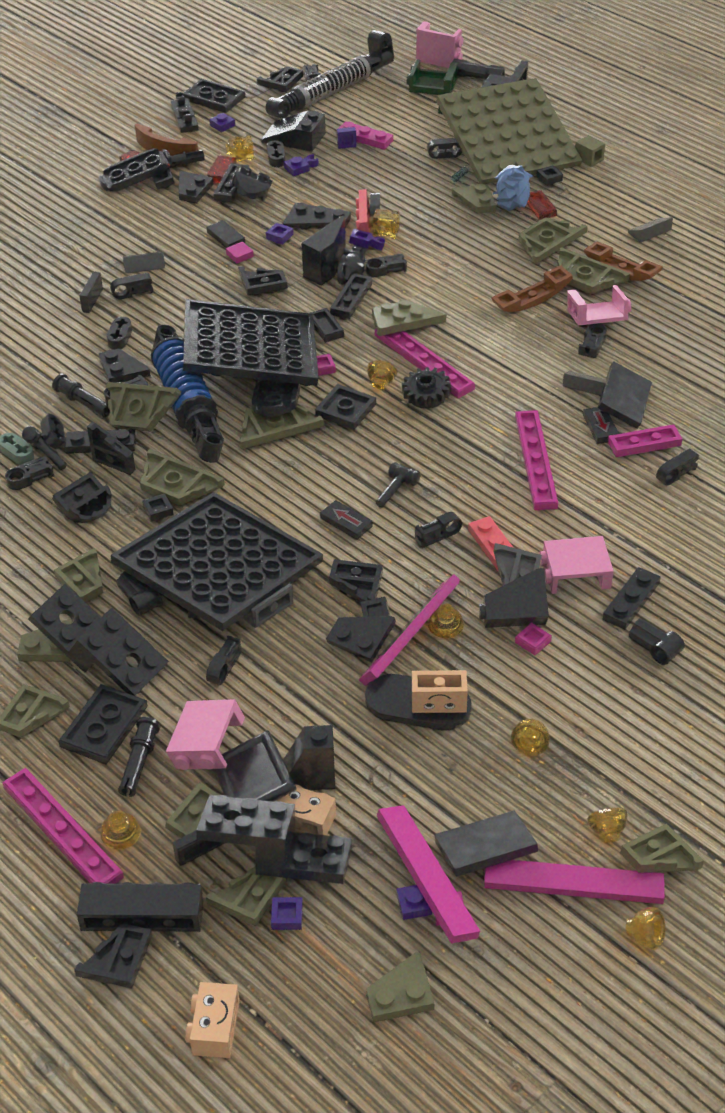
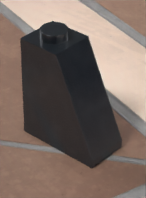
M538 568L484 595L483 604H479V619H484L485 628L528 626L530 623L546 625L549 612L544 568Z
M333 725L304 726L283 759L295 785H299L307 790L336 789Z

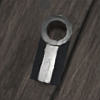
M123 571L116 580L118 588L128 598L133 611L138 616L162 604L158 591L127 572Z
M639 618L629 631V638L650 650L652 658L661 665L668 664L685 648V643L680 635L673 631L664 633L644 619Z

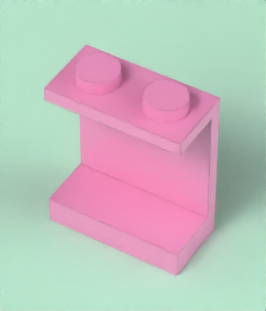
M424 21L416 29V59L420 60V62L449 68L454 58L463 59V53H461L463 44L462 29H458L453 35L430 30V23Z
M612 285V301L586 304L576 290H567V311L578 326L628 320V312H631V302L617 285Z
M603 536L544 541L543 551L539 552L542 555L540 565L545 566V584H549L552 594H557L559 579L593 576L598 577L601 590L611 589L613 568Z
M236 700L186 702L166 750L176 769L226 768L227 763L219 751L228 726H242L245 719Z

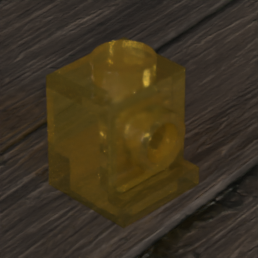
M246 133V137L236 136L228 139V143H225L226 154H230L232 162L254 159L253 141L250 133Z
M376 209L374 216L370 217L369 228H373V234L391 236V239H396L400 229V212Z

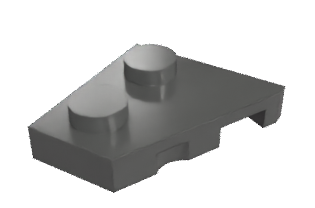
M495 543L493 550L503 586L538 569L540 566L541 554Z

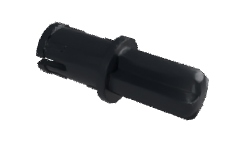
M203 150L186 153L183 151L181 154L171 155L172 163L169 168L185 164L188 166L190 163L204 161Z

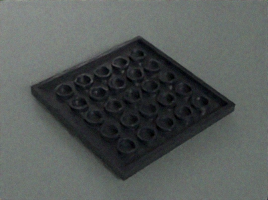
M186 299L183 371H188L192 374L206 373L213 376H233L237 379L251 378L258 381H278L282 384L296 383L303 386H317L319 376L313 314Z
M214 492L111 554L112 564L221 631H224L250 613L254 606L289 583H293L323 562V554Z

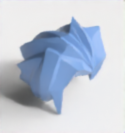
M509 165L495 177V179L499 180L496 185L497 191L493 194H498L497 200L499 201L497 204L508 211L516 207H525L529 199V178L533 175L524 171L522 165Z

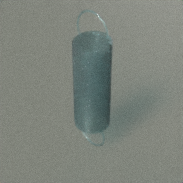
M465 166L451 176L450 181L452 179L453 182H457L469 172Z

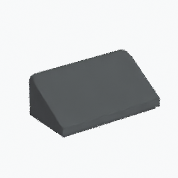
M658 218L628 230V233L639 242H643L670 231L673 218Z
M161 251L122 257L126 273L165 268L164 254Z
M567 371L563 375V387L597 395L602 394L606 381L603 378L573 371Z
M289 583L254 606L251 612L244 616V620L254 628H257L293 604L292 585Z

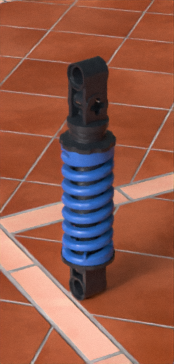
M159 325L151 351L152 364L158 372L163 387L177 388L181 391V395L172 405L178 425L182 429H186L191 435L199 457L205 462L215 463L220 458L224 438L219 430L216 419L218 415L217 405L209 393L202 374H192L188 371H183L184 339L178 337L176 330L172 326Z

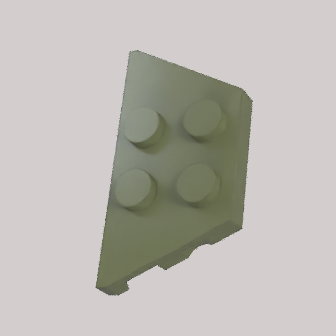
M545 217L519 233V242L532 261L538 264L560 250L561 247H565L587 233L588 226L581 224L579 228L569 226L570 222L558 221Z
M560 248L558 266L561 265L573 275V279L568 285L593 294L610 288L612 285H619L629 281L630 273L568 249Z
M400 300L392 304L384 303L381 306L372 307V318L375 327H377L378 336L444 323L447 318L446 313L408 300Z
M107 382L106 387L110 391V399L108 400L110 425L119 429L151 432L179 398L181 391L172 387Z
M298 405L292 411L278 416H262L256 414L252 408L246 409L245 421L242 426V437L240 438V448L245 449L324 427V419L320 416L315 418L309 415L308 409Z
M152 449L147 451L148 458L144 464V474L141 476L140 481L141 490L155 496L165 493L169 502L179 506L225 485L223 477Z

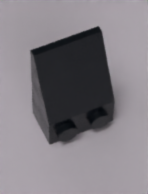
M305 111L277 120L262 137L261 142L280 141L284 147L313 152L326 134L325 114L318 113L317 111Z
M340 216L301 242L304 278L322 286L335 277L344 248H346L344 216Z

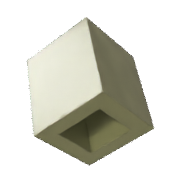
M590 135L576 141L575 148L583 160L582 163L592 167L604 160L605 143Z

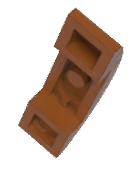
M138 123L135 124L136 140L146 150L158 149L163 151L162 149L170 153V156L181 154L183 151L186 153L198 150V143L196 141L183 137L177 141L152 133L151 127Z
M598 241L584 249V254L587 257L630 273L629 280H648L663 270V266L648 260L637 264L613 254V247Z
M560 265L545 272L544 280L516 293L508 289L493 296L492 301L505 312L526 310L552 298L573 279V275Z

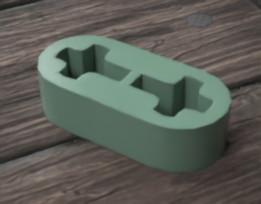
M5 433L0 436V452L19 465L34 460L35 457L31 444L14 433Z

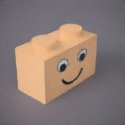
M466 670L412 671V713L467 712L468 690Z
M295 785L297 788L295 791L276 800L295 804V832L327 835L336 817V799L334 797H330L326 793H317L304 789L299 785Z
M200 982L198 994H193L191 1001V1013L194 1014L193 1023L188 1022L186 1028V1042L191 1044L192 1055L231 1058L240 1002L238 985Z

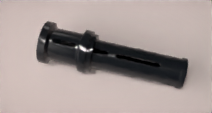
M64 373L55 377L52 383L54 391L65 394L66 398L71 401L77 400L103 418L109 416L110 409L108 404L84 390L79 382L71 381Z
M140 717L136 722L137 731L130 740L132 750L120 786L118 787V792L123 796H127L128 789L130 790L129 797L135 796L147 755L154 750L155 744L153 741L155 735L160 731L161 725L157 720L150 717Z

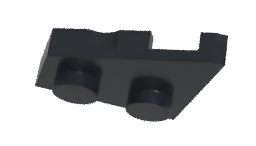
M287 66L281 70L271 72L270 77L266 79L261 76L258 77L257 85L275 89L279 92H287L304 76L303 70Z
M180 171L179 200L197 204L214 185L213 178L203 174Z
M244 266L238 267L240 278L248 296L288 289V283L283 270L257 268L256 272L245 271Z
M120 348L98 353L108 382L123 383L138 378L137 375H141L143 378L151 376L148 366Z
M92 421L87 426L93 461L131 475L136 470L133 452Z
M334 559L329 575V584L362 602L376 599L383 574V565Z
M393 616L339 617L326 640L329 644L372 663L394 627L396 620Z
M122 923L112 932L109 939L102 941L94 949L95 954L84 964L80 962L76 965L74 969L76 977L132 989L152 938L151 929Z

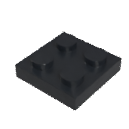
M337 384L316 407L315 416H320L325 420L355 430L375 407L376 397Z

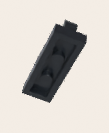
M176 92V100L171 101V108L180 132L198 131V123L188 98L183 96V92Z

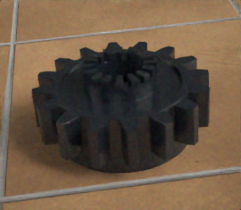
M428 367L425 368V371L417 368V373L409 372V377H404V383H402L404 399H408L409 404L423 409L434 408L444 403L445 398H449V392H451L449 376H445L444 371L438 373L437 368H434L432 371Z

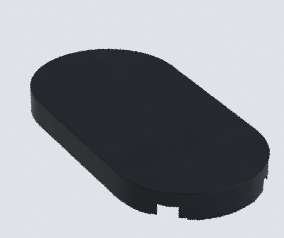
M150 149L113 164L103 171L102 176H99L100 185L106 191H118L161 174L172 163L170 153L162 149L163 151Z
M256 380L251 401L253 411L262 416H278L292 411L297 406L301 385Z
M384 674L373 682L371 681L365 691L367 708L369 707L374 716L386 721L446 731L455 729L461 723L463 725L471 715L472 703L468 693L467 712L412 713L411 676Z

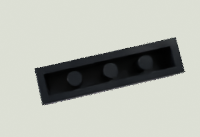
M102 882L81 884L76 914L80 930L115 931L123 923L151 929L152 932H201L204 902L201 884L189 882L182 884H164L160 882L152 884H134L131 882H124L122 884H105Z

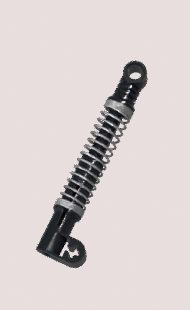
M371 31L367 39L368 55L355 57L332 70L324 72L307 82H303L293 87L289 93L281 97L270 98L266 103V112L271 116L283 119L296 109L302 110L317 101L368 78L372 72L394 61L391 35L381 31Z

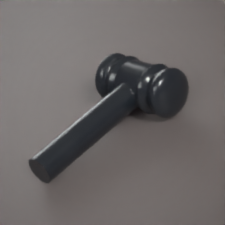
M27 426L23 429L22 437L26 442L30 443L35 449L41 450L60 470L66 468L67 463L45 442L42 433L33 426Z
M393 462L389 467L388 475L394 478V480L376 500V505L381 508L384 507L403 482L412 486L417 485L421 477L420 471Z

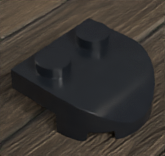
M237 165L230 182V187L238 188L237 192L248 198L256 199L259 197L264 201L273 180H270V177L266 174L252 172V169L247 166L241 165L240 167Z
M89 472L55 493L52 500L71 521L88 523L102 517L109 511L112 493L108 485L103 486L92 472Z

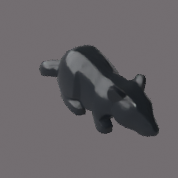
M353 245L352 250L344 248L337 273L339 284H346L353 273L361 275L364 272L365 262L367 261L365 258L366 248L363 249L357 245Z

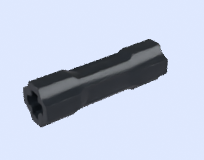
M455 58L452 63H458V76L487 79L490 74L505 76V67L470 63L466 60Z

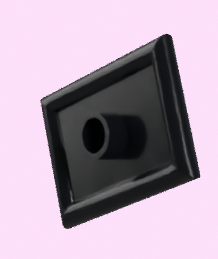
M269 730L223 753L222 756L227 763L226 768L213 769L223 794L227 797L253 798L255 800L274 802L297 789Z

